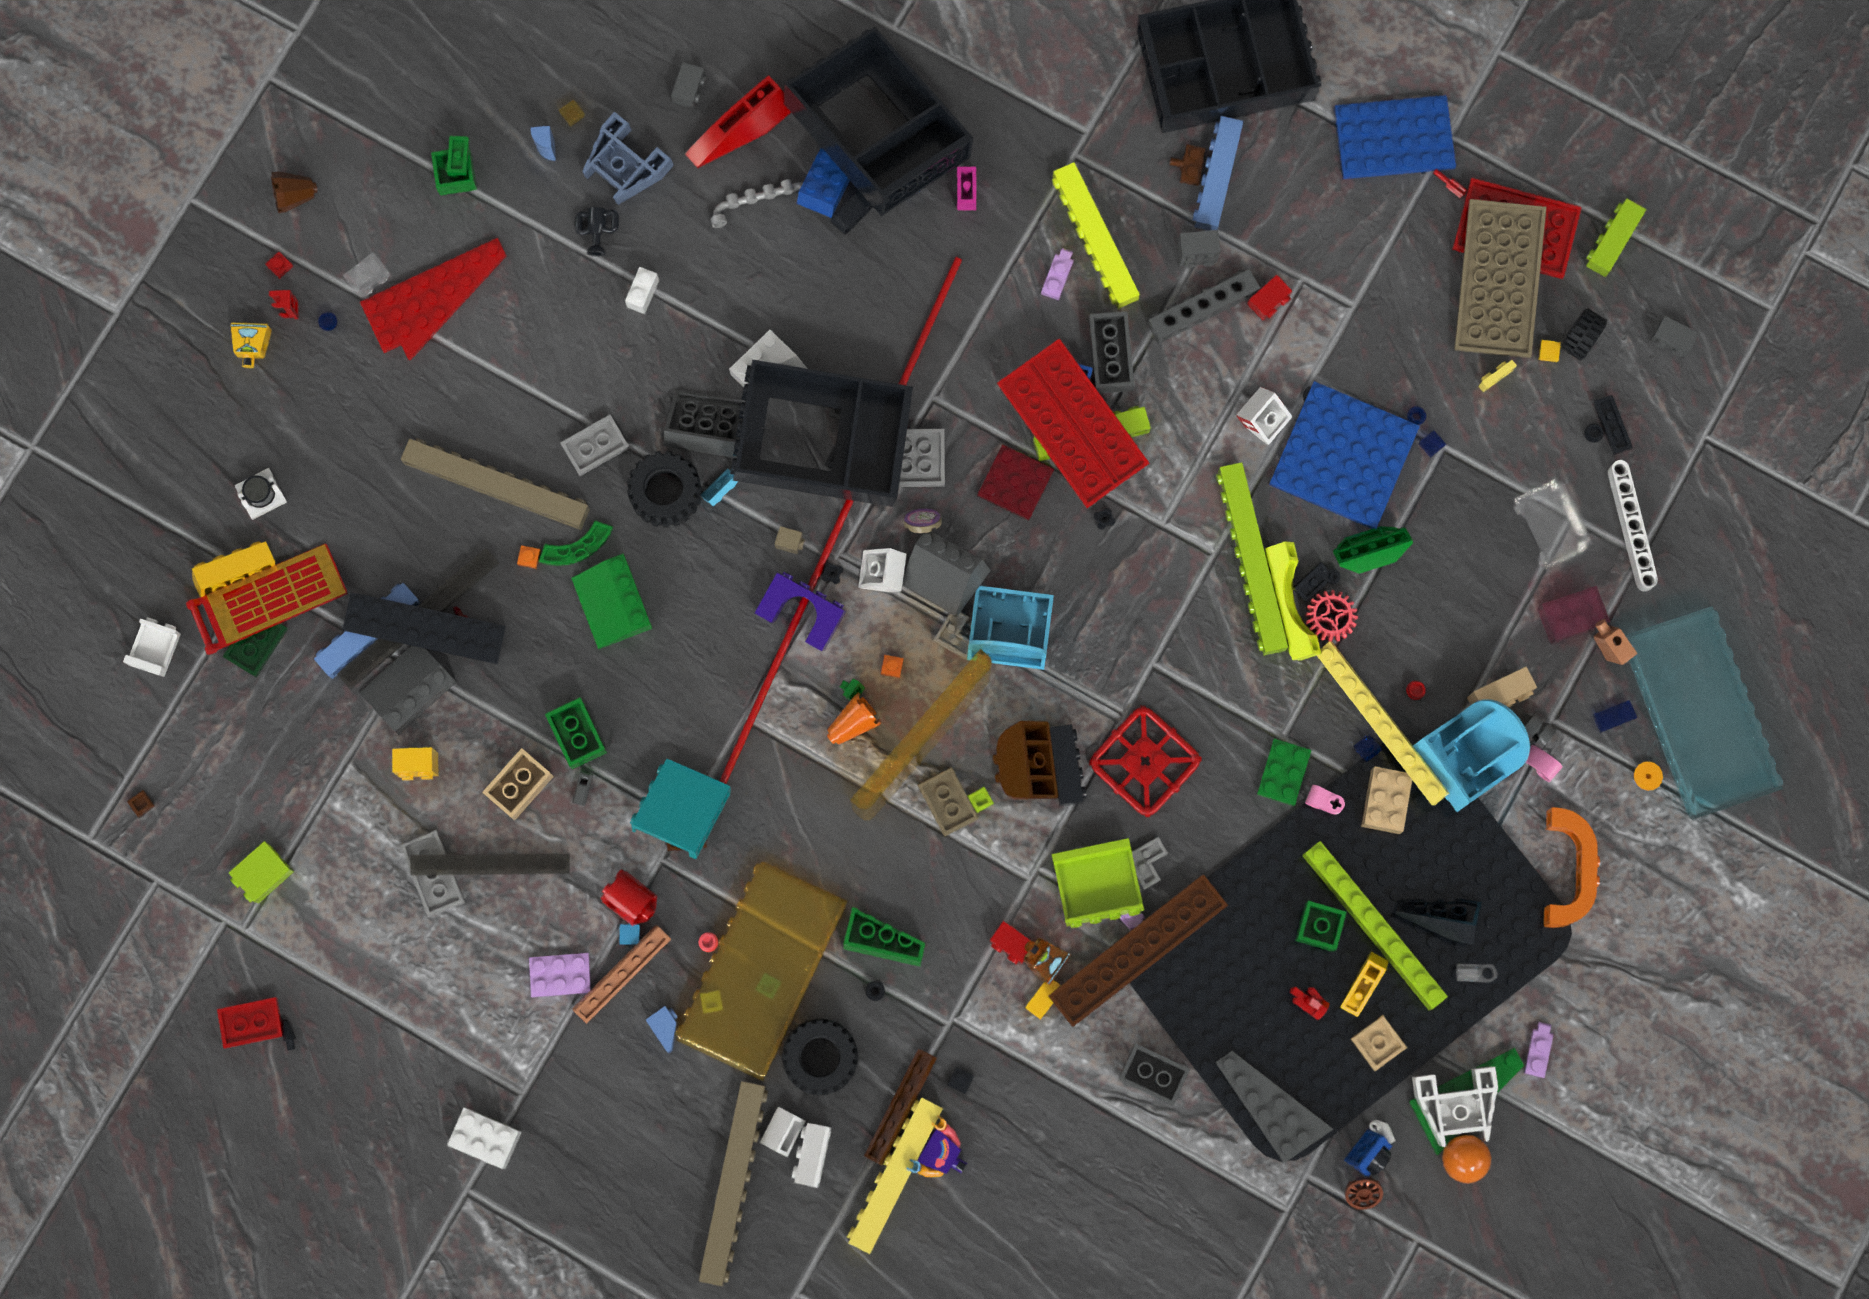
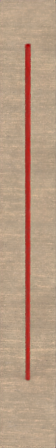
M955 257L898 383L900 385H906L962 262V259ZM846 499L808 583L811 586L809 588L811 591H814L854 502L853 500ZM805 597L801 598L719 780L722 783L727 784L805 611L809 599Z

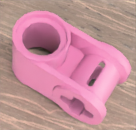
M1312 785L1305 801L1311 807L1334 815L1339 814L1345 806L1344 799L1341 796L1317 785ZM1337 800L1340 807L1333 809V805L1330 802L1333 803Z

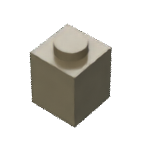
M780 526L774 545L776 549L798 555L799 549L802 550L804 547L805 539H803L802 532Z

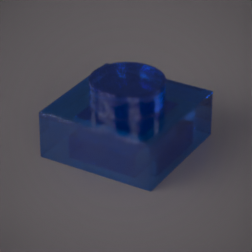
M1434 430L1418 443L1430 458L1446 446V443Z
M1369 734L1354 745V749L1366 762L1382 751L1381 746Z

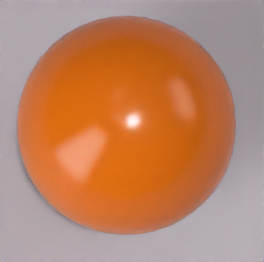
M1459 1135L1447 1143L1443 1151L1442 1160L1446 1172L1454 1180L1461 1183H1474L1482 1179L1489 1171L1491 1154L1487 1145L1480 1138L1473 1135Z

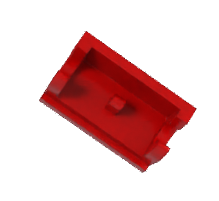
M291 290L269 291V296L276 302L271 305L274 308H284L286 313H279L280 317L298 319V300Z

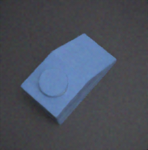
M664 1006L647 1018L646 1021L667 1053H671L678 1026L675 1019L678 1016L672 1008L668 1009Z

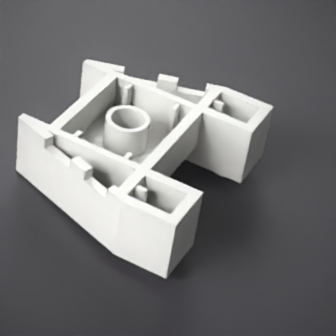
M1488 1066L1471 1069L1474 1089L1438 1094L1434 1074L1412 1076L1414 1096L1439 1146L1446 1147L1444 1135L1480 1131L1481 1139L1489 1141L1492 1115L1495 1108L1494 1103L1498 1090L1495 1067Z

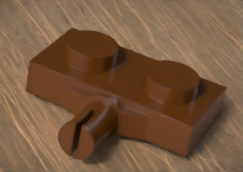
M1186 145L1185 154L1182 159L1170 158L1169 165L1180 167V183L1199 185L1205 148Z

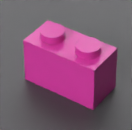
M957 167V210H976V167Z

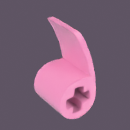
M1531 745L1526 763L1535 768L1537 774L1542 779L1551 782L1563 768L1562 765L1542 749Z

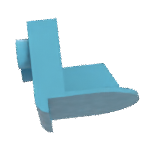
M979 586L975 592L967 660L1044 670L1054 595Z
M1483 699L1473 703L1463 712L1413 745L1448 790L1449 794L1445 798L1457 812L1521 768L1526 763L1530 753L1529 737L1519 717L1506 705L1490 699Z

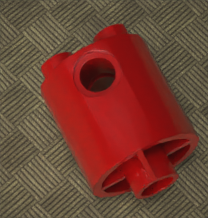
M621 869L616 874V880L613 884L608 883L602 891L604 894L600 899L602 903L633 927L636 924L647 922L656 911L657 895L629 872Z

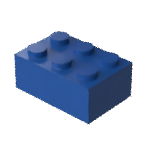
M820 148L799 190L797 204L832 218L850 180L822 148Z

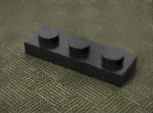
M1613 395L1595 400L1593 405L1613 455L1631 450L1633 446Z

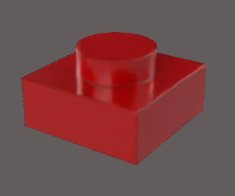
M277 252L265 264L279 279L293 267L280 252Z

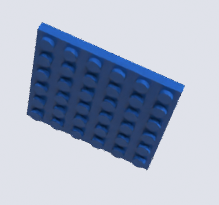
M1314 381L1269 485L1366 527L1377 529L1420 426Z

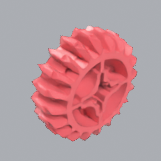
M1331 590L1329 596L1328 592L1324 591L1323 597L1318 593L1316 599L1312 598L1310 600L1312 605H1308L1306 608L1311 611L1305 613V617L1311 618L1306 621V624H1312L1309 629L1311 631L1315 629L1317 636L1321 634L1322 641H1324L1326 636L1328 637V642H1332L1333 637L1336 642L1340 641V636L1346 639V632L1351 634L1353 630L1350 627L1355 628L1357 625L1353 621L1357 620L1358 616L1352 615L1357 612V608L1351 609L1354 602H1347L1349 599L1348 595L1344 599L1341 598L1342 592L1335 596V591ZM1331 602L1339 604L1343 609H1336ZM1325 603V613L1316 617L1318 606ZM1330 612L1336 616L1333 620L1327 617ZM1346 616L1345 626L1338 630V619ZM1319 622L1328 624L1332 631L1323 628Z

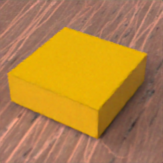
M1541 340L1538 360L1558 362L1561 342Z

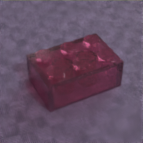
M1597 586L1541 604L1537 608L1551 644L1597 629L1595 624L1600 620L1605 619L1607 623H1610Z

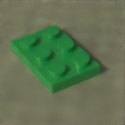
M1274 738L1257 795L1295 806L1312 750Z

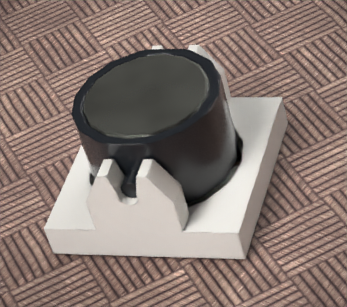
M270 468L234 485L241 503L247 509L252 520L287 503Z

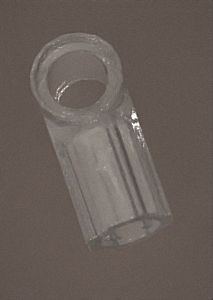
M1457 964V981L1488 983L1497 977L1496 968L1490 964ZM1484 968H1489L1492 971L1490 979L1483 977L1482 971Z

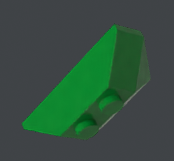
M1380 526L1377 529H1370L1345 537L1337 548L1333 550V554L1340 567L1360 574L1395 563L1413 544V540L1405 527Z

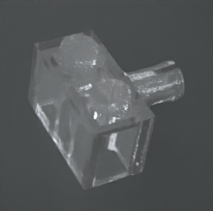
M371 253L344 274L343 277L361 298L369 295L378 284L381 285L386 282L390 273L376 255Z

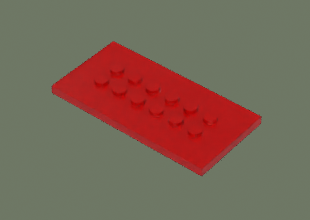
M1060 338L997 382L998 387L1086 509L1150 464Z

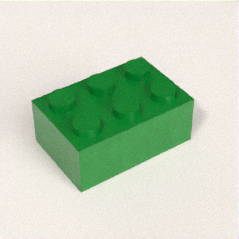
M581 697L545 714L565 759L572 770L607 753Z

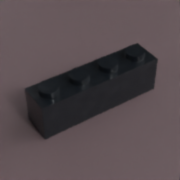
M1072 724L1050 727L1059 806L1083 804V798L1087 797L1085 786L1081 787L1080 779L1084 778L1082 767L1078 768L1077 760H1080L1079 748H1075L1074 741H1077L1076 729H1072Z

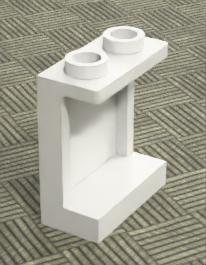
M148 617L146 620L140 619L139 623H141L134 645L130 655H125L123 662L129 666L165 677L181 633L176 631V627L165 623L162 626L157 624V620Z

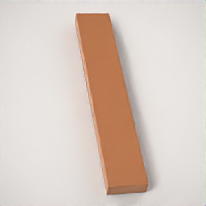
M656 924L572 1010L587 1024L671 938Z

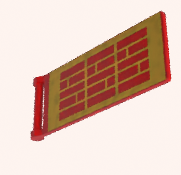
M323 544L203 597L189 600L186 602L188 610H191L206 646L204 648L206 654L211 655L226 646L347 595L348 592L327 544ZM201 604L205 608L218 643L213 644L198 609V606Z

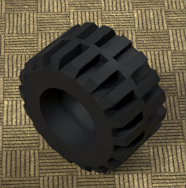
M1589 308L1585 309L1563 340L1561 349L1579 361L1583 360L1605 329L1607 320Z

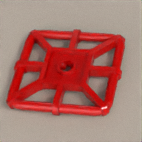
M1140 705L1116 730L1113 729L1108 739L1092 755L1091 760H1089V766L1114 790L1113 792L1116 795L1119 794L1138 813L1145 815V817H1150L1174 793L1179 792L1181 785L1195 772L1200 762H1202V757L1176 732L1177 730L1174 727L1171 728L1150 708ZM1146 715L1167 733L1157 745L1147 737ZM1140 716L1141 737L1132 746L1122 734ZM1172 738L1191 757L1170 758L1161 748ZM1116 740L1128 749L1121 759L1099 760ZM1149 757L1150 765L1148 766L1145 764L1144 766H1142L1140 764L1142 762L1140 758ZM1191 763L1174 783L1162 773L1169 764ZM1120 765L1129 775L1119 785L1100 766ZM1158 777L1169 788L1150 807L1149 786ZM1133 778L1144 787V807L1124 789Z

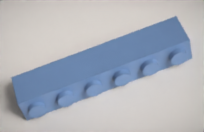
M1221 116L1220 122L1215 124L1213 133H1217L1216 140L1212 139L1209 150L1213 152L1211 157H1207L1205 168L1209 169L1207 175L1203 174L1201 182L1204 190L1199 192L1197 203H1200L1199 210L1195 209L1192 219L1196 221L1195 228L1204 230L1218 229L1243 121Z
M404 583L394 586L386 598H380L417 607L421 604ZM344 632L342 635L334 637L331 641L332 644L327 648L320 649L316 653L314 660L333 679L379 639Z

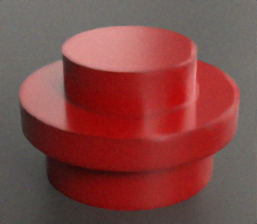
M1412 681L1406 687V694L1412 700H1420L1426 693V688L1420 681Z

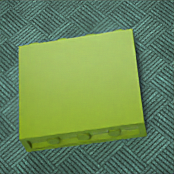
M1129 838L1052 854L1066 926L1077 928L1081 927L1082 923L1090 922V924H1097L1102 922V919L1116 920L1121 918V915L1129 914V916L1139 915L1140 911H1144Z

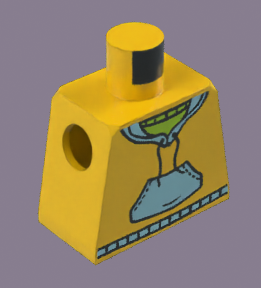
M231 323L233 352L237 357L243 358L242 367L254 368L255 358L263 359L265 357L272 330L268 324Z

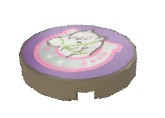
M933 509L912 510L903 517L904 527L906 529L909 528V531L913 533H929L932 531V528L936 527L938 529L942 524L941 514Z

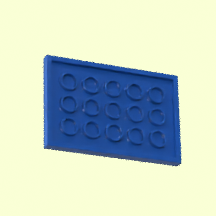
M1447 95L1334 106L1343 179L1456 168Z

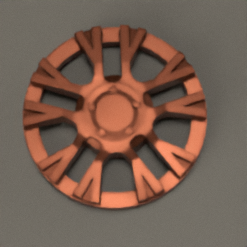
M1363 1176L1357 1177L1356 1180L1350 1181L1347 1184V1188H1345L1346 1201L1356 1209L1366 1210L1373 1208L1383 1198L1382 1186L1379 1181L1372 1179L1371 1176H1366V1178H1363ZM1360 1202H1366V1205H1360Z

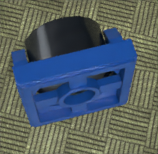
M1368 1129L1344 1161L1364 1176L1376 1175L1390 1161L1391 1152L1389 1150L1392 1145L1384 1136Z

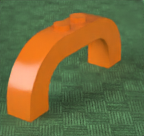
M1552 807L1546 811V830L1560 831L1567 834L1576 846V891L1573 901L1569 905L1550 904L1544 907V927L1559 928L1580 920L1592 908L1596 899L1597 887L1600 883V877L1597 875L1600 857L1598 856L1595 834L1588 822L1571 810Z

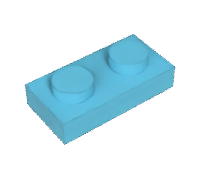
M727 468L701 494V497L714 506L722 500L729 490L736 486L738 481H733V475L730 474V470Z

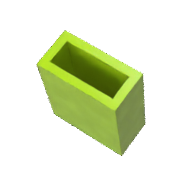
M266 841L260 844L229 872L232 877L230 881L237 888L241 887L245 891L243 893L244 897L250 903L254 901L258 904L294 873L290 866Z

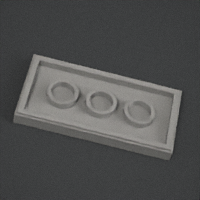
M438 830L400 844L428 918L465 903Z

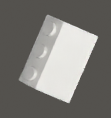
M807 1123V1127L803 1126L800 1138H803L804 1141L803 1145L798 1147L796 1158H799V1164L794 1166L792 1178H795L794 1183L819 1188L832 1128Z

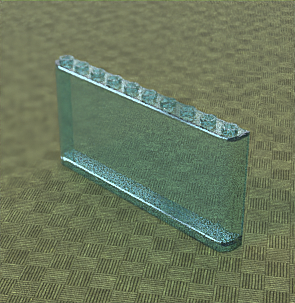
M1713 606L1625 635L1638 653L1629 662L1686 812L1691 820L1783 789V780L1775 769V759L1769 754L1768 741L1762 736L1761 723L1754 715V705L1747 697V687L1740 679V669L1733 661V651L1726 643V633L1720 627L1718 622L1720 620L1719 615L1713 609Z

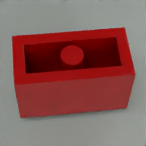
M1276 275L1249 299L1247 305L1262 321L1267 317L1270 319L1277 313L1276 309L1280 305L1285 306L1291 300L1292 290Z
M1005 921L1002 922L989 941L992 943L991 947L998 953H1001V951L1005 952L1008 955L1007 959L1015 965L1017 963L1022 965L1026 955L1035 944Z

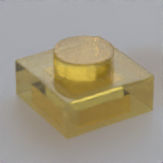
M574 99L559 109V113L570 127L585 117V113Z

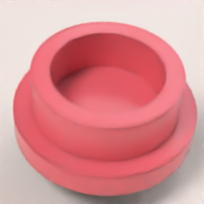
M711 932L702 934L698 941L699 947L705 952L714 951L718 946L717 936Z

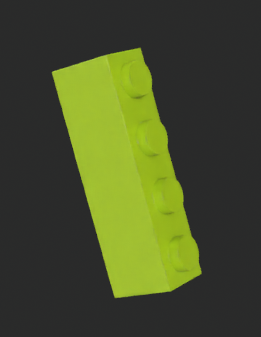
M1627 198L1623 204L1619 202L1614 210L1616 216L1614 219L1610 218L1604 227L1607 229L1606 233H1601L1595 242L1598 244L1596 250L1591 249L1586 258L1589 260L1586 267L1606 278L1647 209Z

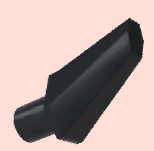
M282 1020L283 1041H286L287 1051L294 1050V1039H296V1036L288 1020Z

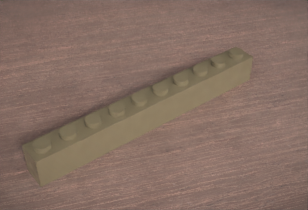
M421 439L408 440L400 459L403 464L582 530L590 511L586 501L579 498L575 500L568 498L569 495L560 491L558 493L551 492V488L547 486H535L532 481L525 478L519 480L515 478L514 474L506 471L504 474L497 471V468L491 465L484 467L479 465V461L469 458V460L463 459L462 455L456 452L449 454L444 452V449L440 446L433 445L431 447L426 445L427 442Z
M741 1081L699 1282L724 1286V1282L728 1283L730 1271L727 1270L728 1263L733 1262L735 1252L731 1250L732 1244L737 1242L739 1230H736L737 1222H741L743 1210H740L741 1202H745L747 1190H744L745 1183L750 1181L752 1170H748L749 1164L754 1162L756 1153L753 1150L754 1142L758 1143L760 1134L757 1126L758 1122L762 1123L764 1111L761 1110L762 1102L766 1103L768 1091H765L766 1087Z

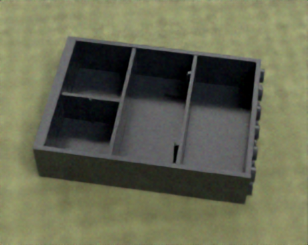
M1206 0L1138 15L1136 31L1162 133L1218 122L1221 120V116L1236 118L1315 101L1322 83L1320 76L1316 74L1317 63L1316 59L1312 58L1311 55L1312 43L1310 40H1307L1306 34H1308L1306 23L1302 21L1303 9L1301 5H1298V1Z

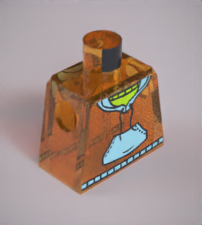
M1037 938L1035 942L1029 941L1026 943L1025 950L1028 953L1024 957V962L1038 979L1050 985L1071 954L1042 938Z

